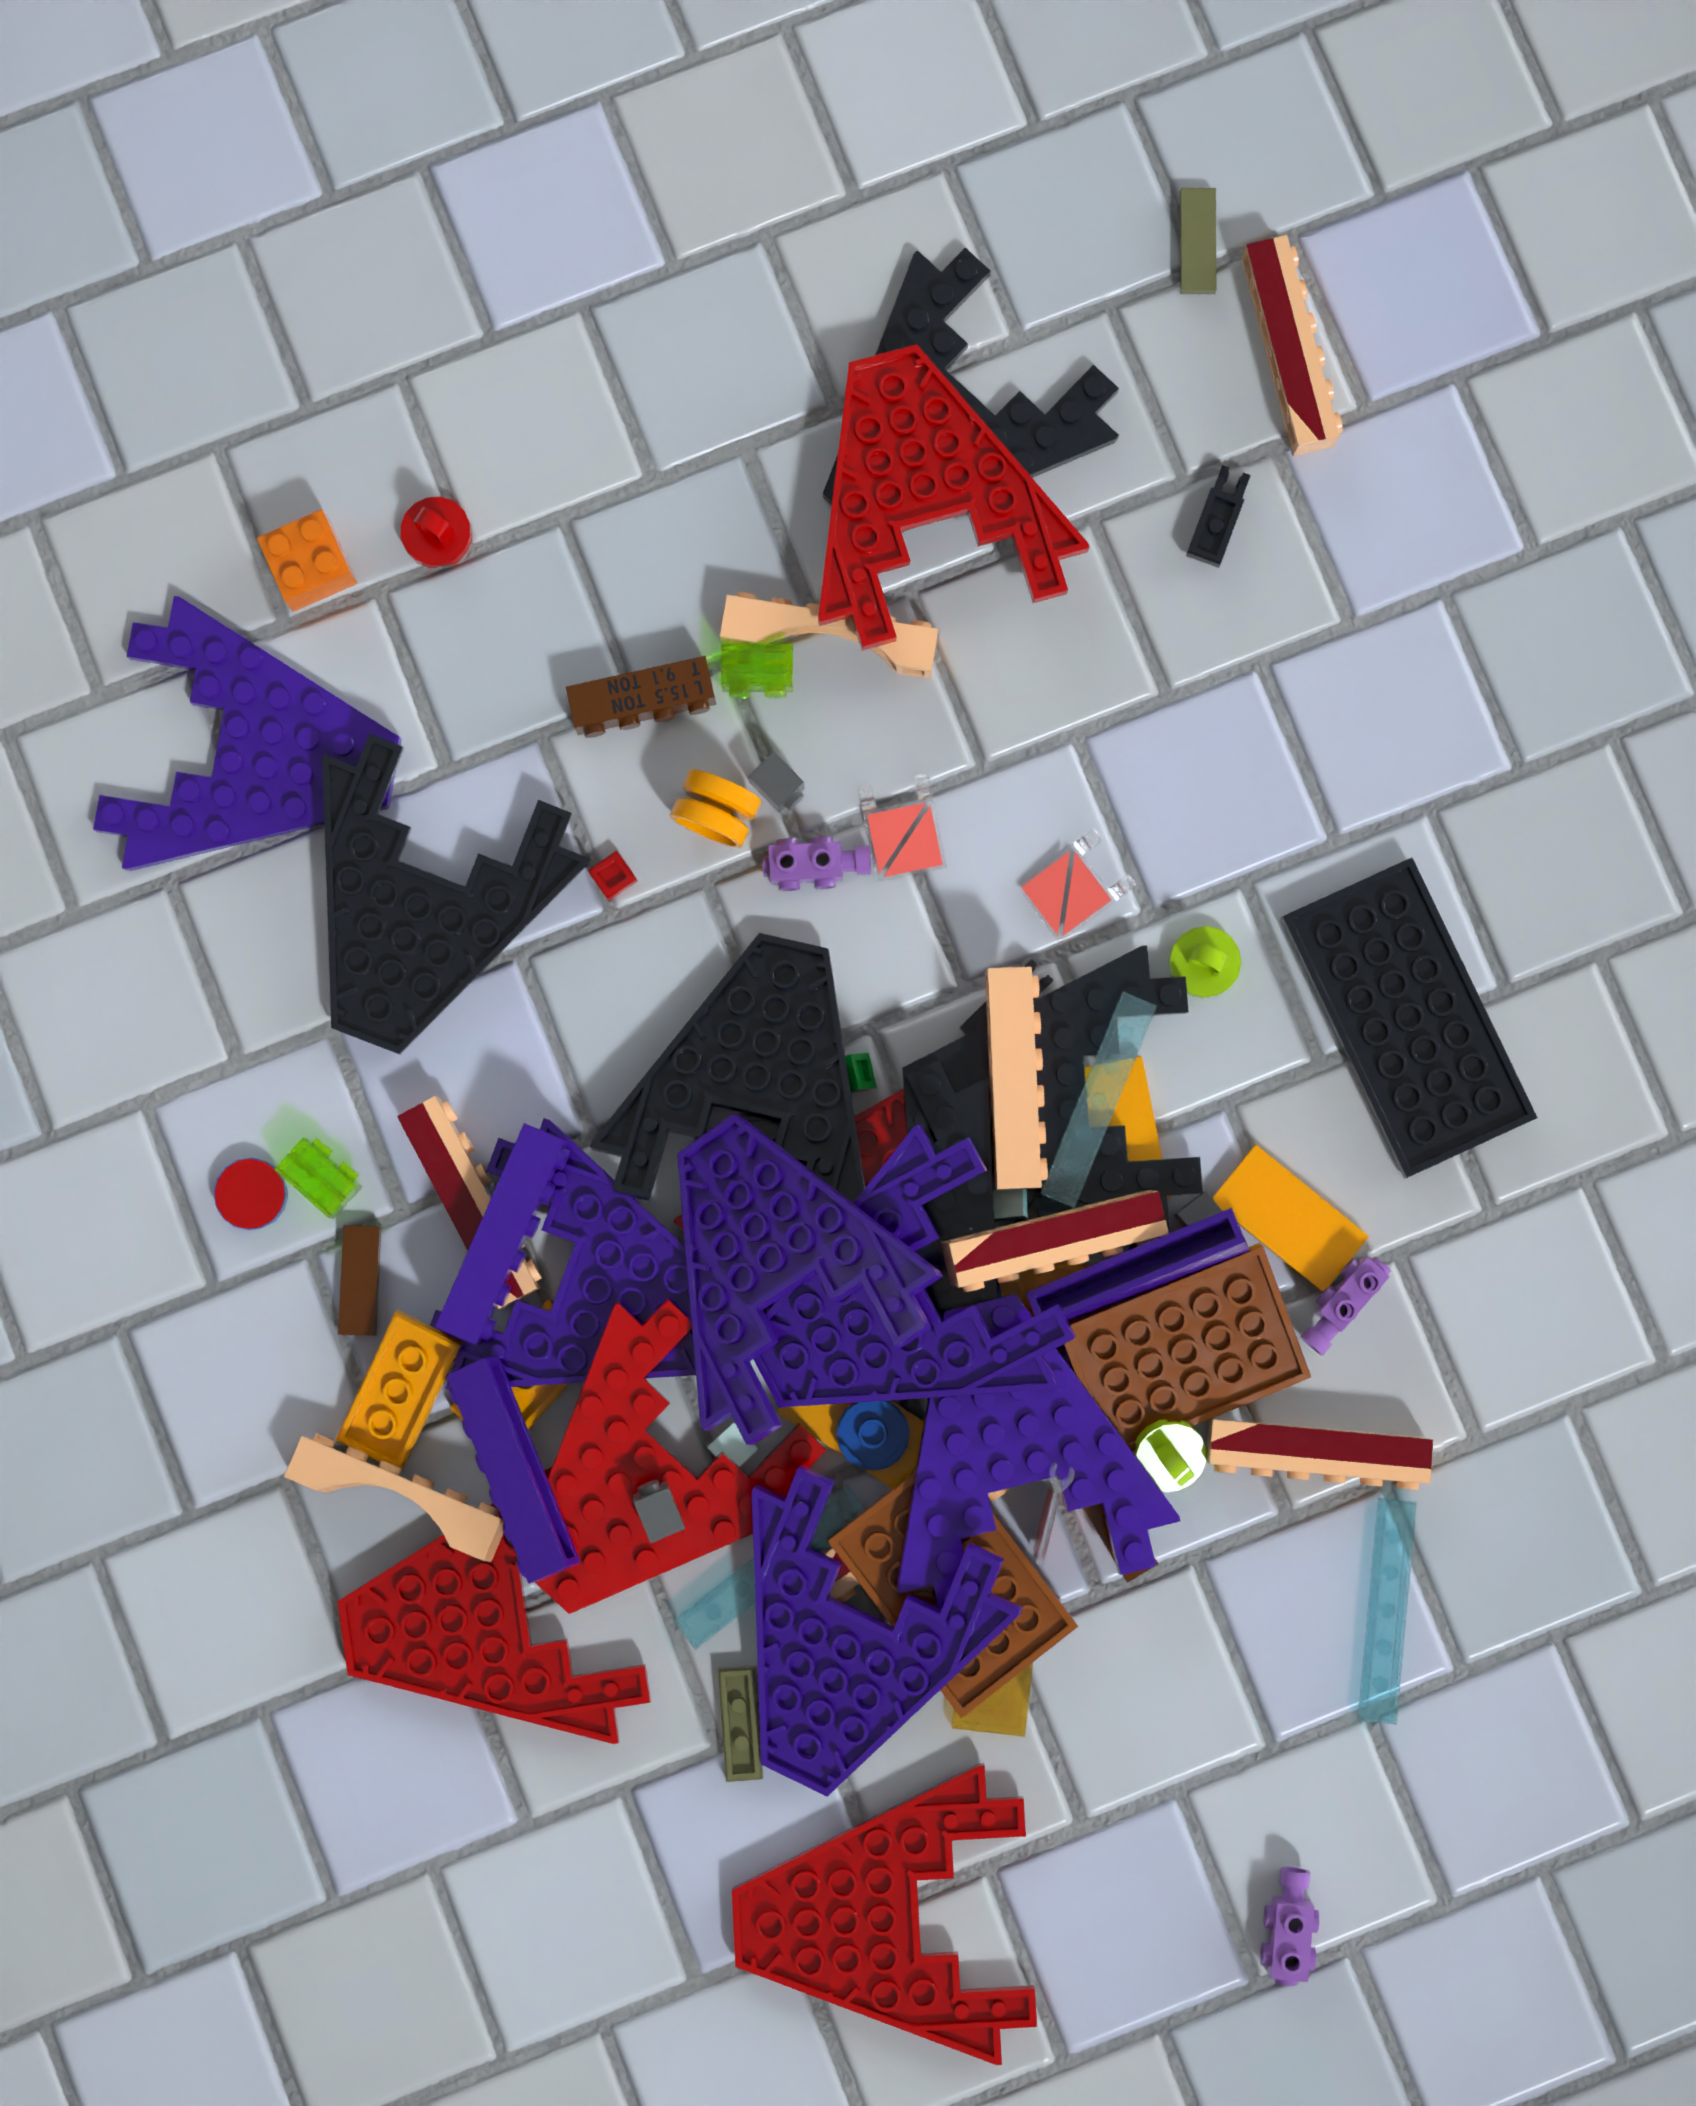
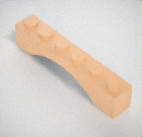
M737 592L735 596H726L720 631L721 645L758 650L773 641L807 633L831 634L850 639L858 644L859 641L852 618L819 626L820 604L808 603L806 607L792 605L791 601L783 598H771L769 602L757 600L756 595L746 592ZM891 616L897 636L896 642L874 647L870 650L882 658L895 673L931 679L938 629L932 628L931 623L919 620L911 621V624L899 623L895 617Z
M318 1433L315 1434L313 1439L301 1436L284 1475L285 1478L324 1493L355 1486H376L394 1490L413 1500L431 1516L442 1530L451 1548L482 1561L492 1562L504 1533L503 1518L499 1517L500 1511L498 1508L483 1502L480 1503L479 1508L466 1503L467 1495L447 1488L445 1494L432 1489L435 1482L416 1474H414L412 1480L399 1475L402 1468L382 1460L379 1466L367 1462L368 1454L348 1447L346 1453L335 1449V1440Z

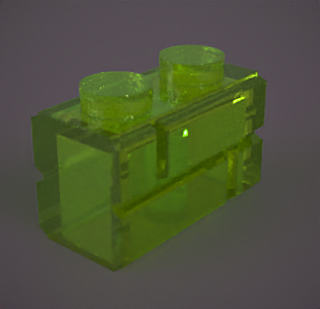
M722 644V692H729V697L748 698L750 697V692H765V697L777 699L786 697V692L794 691L793 644Z
M303 1137L276 1166L275 1171L324 1215L334 1219L362 1189L363 1186L356 1181L360 1175L346 1162L343 1161L338 1165L329 1156L333 1152L332 1149L316 1137L312 1142L310 1139Z

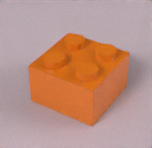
M322 509L257 537L281 595L293 612L358 584L332 524Z

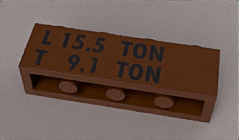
M706 656L566 686L574 728L578 735L584 734L585 738L604 735L606 733L605 729L618 726L620 730L634 729L641 725V721L654 719V722L670 721L675 718V714L689 711L690 715L708 712L710 706L717 705Z

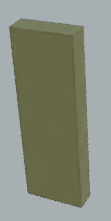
M1181 188L1180 294H1215L1217 290L1216 188Z
M755 1666L718 1668L726 1782L763 1779Z

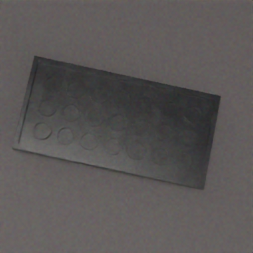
M1413 857L1280 918L1404 1179L1538 1118Z

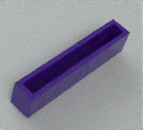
M526 1123L523 1124L435 1328L474 1345H480L482 1339L489 1340L497 1320L492 1319L497 1305L504 1306L511 1290V1286L507 1285L511 1272L518 1273L525 1259L526 1252L522 1251L527 1237L532 1239L539 1227L541 1218L536 1217L542 1203L547 1205L553 1195L556 1185L551 1183L555 1171L556 1169L562 1171L569 1158L570 1151L566 1149L567 1141Z
M1230 1208L1026 1292L1034 1316L1059 1303L1067 1320L1070 1321L1250 1250L1234 1212Z
M485 1357L446 1375L450 1384L448 1387L450 1397L458 1405L462 1414L463 1430L473 1442L477 1452L475 1455L476 1463L479 1469L486 1475L490 1485V1499L499 1508L504 1521L503 1531L508 1541L514 1546L518 1556L516 1563L521 1575L527 1579L529 1584L544 1580L581 1563L500 1358Z

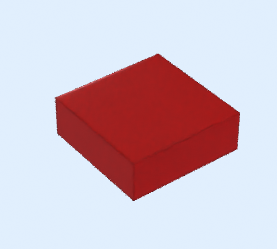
M615 851L587 870L608 901L638 882L618 851Z

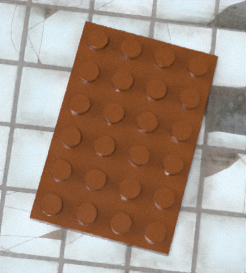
M1260 1243L1248 1247L1250 1251L1068 1321L1076 1337L1063 1345L1074 1374L1131 1451L1136 1449L1135 1442L1139 1434L1147 1426L1158 1420L1167 1419L1168 1422H1180L1181 1420L1189 1423L1191 1426H1195L1311 1378L1264 1247Z
M916 1470L827 1538V1541L872 1601L894 1627L904 1601L909 1594L937 1607L932 1585L903 1593L897 1591V1580ZM994 1513L993 1518L996 1530L961 1539L963 1551L965 1552L966 1547L971 1543L1004 1558L991 1593L1023 1607V1609L1012 1623L940 1690L961 1719L1079 1627Z

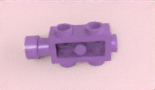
M831 836L812 838V843L798 844V839L795 838L776 840L777 845H768L769 855L762 856L764 877H770L772 885H779V891L800 890V883H814L815 889H831L836 887V881H843V872H856L857 875L871 874L870 846H857L855 850L842 851L840 841L834 842ZM826 854L830 857V861L826 866H819L816 863L819 855ZM790 856L794 859V863L790 868H783L780 862L783 857Z
M1368 1257L1360 1258L1358 1261L1355 1258L1351 1259L1339 1273L1343 1279L1335 1288L1328 1286L1316 1299V1303L1319 1306L1314 1313L1321 1319L1314 1327L1309 1326L1300 1338L1315 1352L1323 1356L1332 1346L1330 1341L1338 1332H1342L1356 1318L1357 1314L1373 1295L1381 1289V1286L1390 1277L1388 1275L1391 1272L1390 1268L1376 1257L1372 1260ZM1365 1278H1367L1369 1283L1367 1288L1364 1287ZM1342 1305L1345 1308V1313L1343 1316H1341L1340 1314V1307Z
M1287 1866L1280 1868L1279 1884L1283 1886L1282 1897L1273 1896L1272 1905H1265L1263 1916L1264 1928H1269L1270 1932L1269 1943L1262 1942L1260 1963L1261 1966H1267L1266 1971L1271 1979H1275V1983L1284 1986H1296L1297 1981L1308 1982L1309 1970L1314 1971L1316 1965L1315 1947H1311L1312 1933H1317L1319 1929V1911L1314 1910V1905L1310 1899H1304L1305 1889L1309 1888L1310 1871L1298 1867ZM1293 1918L1300 1919V1926L1297 1929L1288 1927L1289 1921ZM1290 1956L1297 1957V1963L1294 1966L1285 1965V1961Z

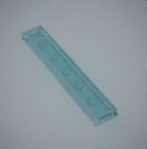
M1121 993L1040 1195L1075 1208L1157 1005L1128 993Z
M845 1484L828 1498L809 1548L821 1552L830 1545L827 1541L828 1537L866 1509L848 1484ZM754 1557L673 1620L695 1650L755 1604Z
M1378 1497L1358 1719L1361 1721L1397 1724L1417 1506L1415 1501Z

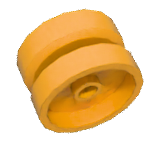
M690 769L682 787L692 799H676L669 815L670 818L677 824L700 836L726 846L742 848L749 830L739 819H755L761 805V799L747 789L705 771Z

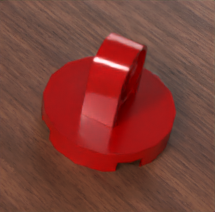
M427 497L415 502L406 511L401 522V540L408 555L420 565L428 568H438L437 566L448 564L453 565L469 549L472 542L471 524L465 511L455 501L444 497Z

